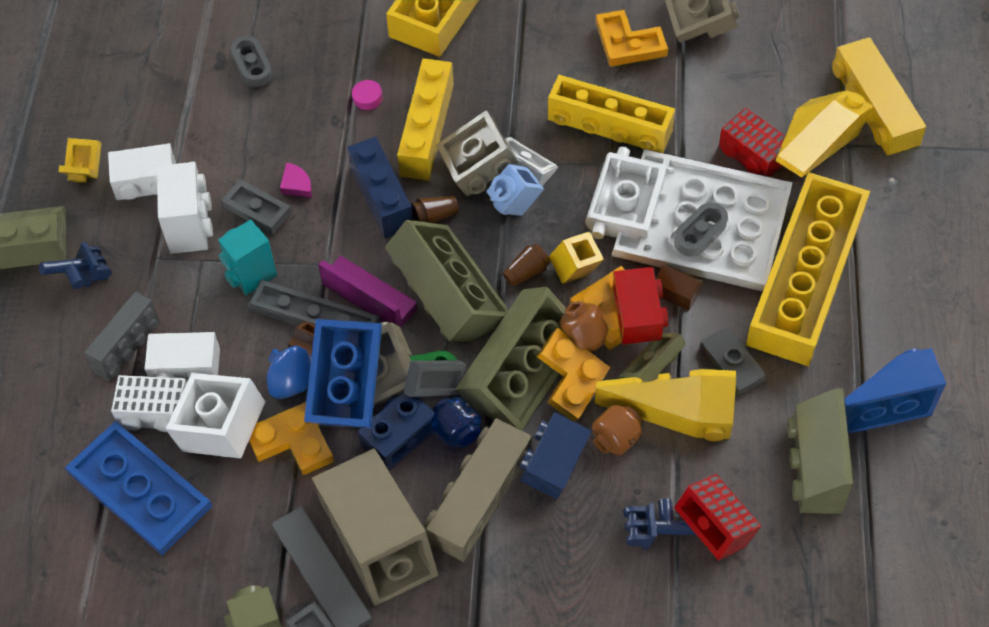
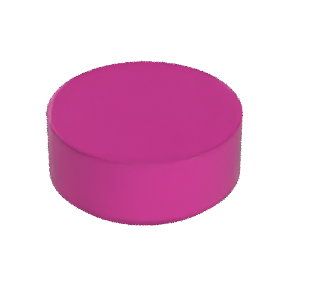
M361 81L352 89L353 102L360 109H375L383 100L381 87L375 81Z

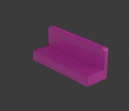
M341 255L332 265L324 260L318 264L322 285L364 311L380 316L382 322L393 323L402 328L418 309L416 301Z

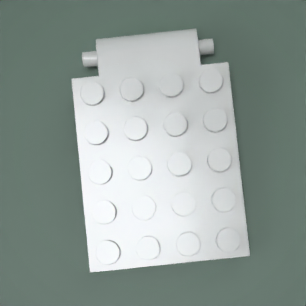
M619 147L617 154L609 152L606 155L585 223L592 230V237L596 239H603L604 235L616 238L611 256L661 268L663 264H668L690 275L763 292L772 268L792 182L645 149L641 159L629 157L630 150L626 147ZM705 203H717L723 206L728 213L724 232L697 256H685L679 253L674 245L677 228ZM708 221V222H707V224H709V225H714V224H715L714 222H711V221ZM687 241V242H686V243H689V244H695V243L692 242V241Z

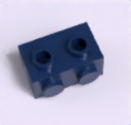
M404 393L395 395L389 399L381 412L375 417L372 416L371 428H360L358 430L360 446L366 452L375 448L388 471H391L438 429L436 413L418 397H410Z
M554 412L549 422L542 420L534 435V439L539 441L535 451L527 450L519 466L525 470L520 481L557 500L565 488L591 430Z

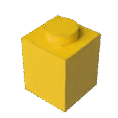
M590 231L563 240L549 255L562 284L589 276L604 260Z

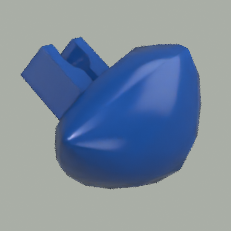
M297 345L280 352L277 349H272L268 358L271 365L266 375L269 395L274 399L280 400L304 392L308 388L311 355L306 349Z

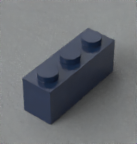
M377 137L348 146L350 169L384 238L395 235L406 220L413 221L412 208Z

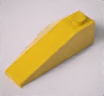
M848 90L810 99L796 109L776 161L800 177H803L859 136L873 105L866 102L861 95Z
M691 370L690 377L671 379L670 373L658 374V379L643 382L637 377L597 381L595 404L607 408L611 405L630 406L638 413L642 420L695 438H705L713 442L730 439L734 419L736 371Z

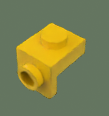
M68 138L65 166L59 165L58 172L68 176L67 180L71 182L86 183L87 178L97 179L102 143L97 140Z

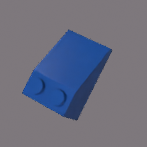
M932 348L924 350L909 349L903 352L844 399L848 434L933 415L946 386V381Z

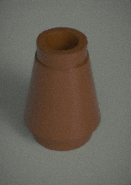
M453 195L449 197L418 198L415 203L410 204L413 221L437 224L459 212L458 202Z
M539 244L527 245L506 270L502 272V275L510 286L514 288L516 285L547 271L546 267L551 264V260Z

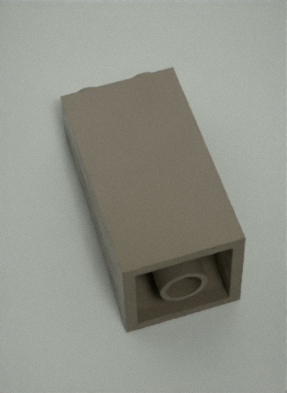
M375 448L312 477L318 498L374 607L438 576L426 531Z

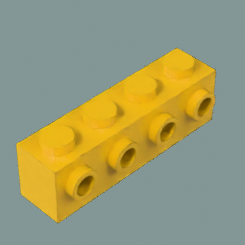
M558 75L548 96V120L559 125H567L583 130L589 134L607 137L619 143L637 146L643 150L664 153L673 132L675 108L573 78Z

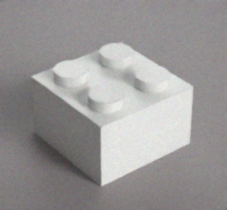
M195 162L157 166L158 220L170 254L208 250V237L213 236L211 218H208L207 211L212 210L210 193L206 192L204 174L198 173Z
M191 373L169 420L166 431L182 452L241 458L264 407L265 400L250 378Z

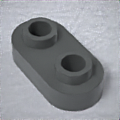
M242 36L235 39L231 44V53L243 81L251 87H262L268 84L272 78L271 65L259 41L252 36Z
M717 203L701 205L677 228L674 239L677 251L685 256L701 254L726 229L728 220L726 209ZM708 221H711V222H714L715 224H714V225H709V224H707V222H708ZM687 241H692V242H694L695 244H689V243H686V242H687Z

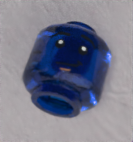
M462 397L444 398L434 406L433 411L435 413L431 421V427L445 444L450 447L460 446L464 448L478 438L481 433V417Z

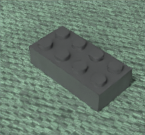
M135 291L87 348L84 354L93 373L110 382L113 377L120 373L122 366L133 357L136 349L144 344L148 334L157 328L160 320L151 299Z

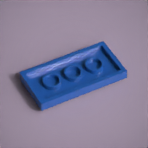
M116 421L65 467L67 473L162 556L213 507L208 498Z

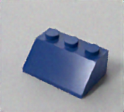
M316 319L304 422L324 426L371 428L382 332L381 323Z

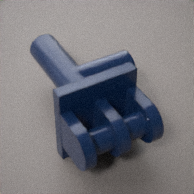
M87 242L81 243L75 259L40 262L39 264L41 275L65 273L73 289H79L83 286L89 287L92 281L107 279L112 274L110 267L105 266L107 263L105 258L100 256V248L98 246H88Z
M665 498L658 501L660 520H655L654 503H648L646 507L630 506L623 509L624 517L628 519V522L624 525L625 530L629 532V536L626 537V544L629 546H642V550H648L657 534H696L685 521L674 520L671 499Z

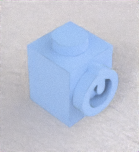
M508 164L502 173L493 179L491 186L486 192L491 197V200L494 201L493 206L500 213L522 216L542 193L544 188L528 167Z

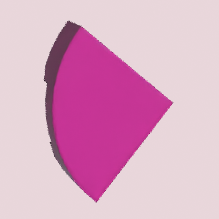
M286 163L280 185L281 194L312 198V187L307 173L294 164Z

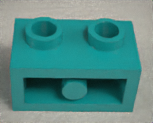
M251 219L239 227L227 231L223 237L218 239L221 253L218 256L227 269L223 272L224 276L233 288L238 286L245 296L256 290L261 279L270 281L278 276L269 240Z

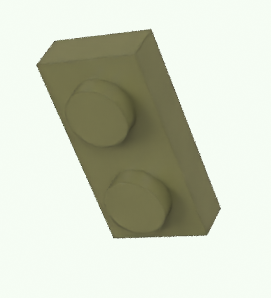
M662 333V340L650 342L619 375V378L637 377L643 382L657 379L658 374L668 364L677 359L678 353L687 343L681 334Z

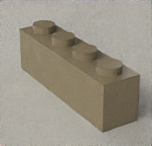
M497 418L490 428L485 427L477 440V449L473 455L468 454L460 467V476L455 483L451 481L447 485L442 496L443 503L438 511L434 509L430 512L424 525L430 545L462 562H465L520 472L521 468L519 466L527 450H532L531 435Z

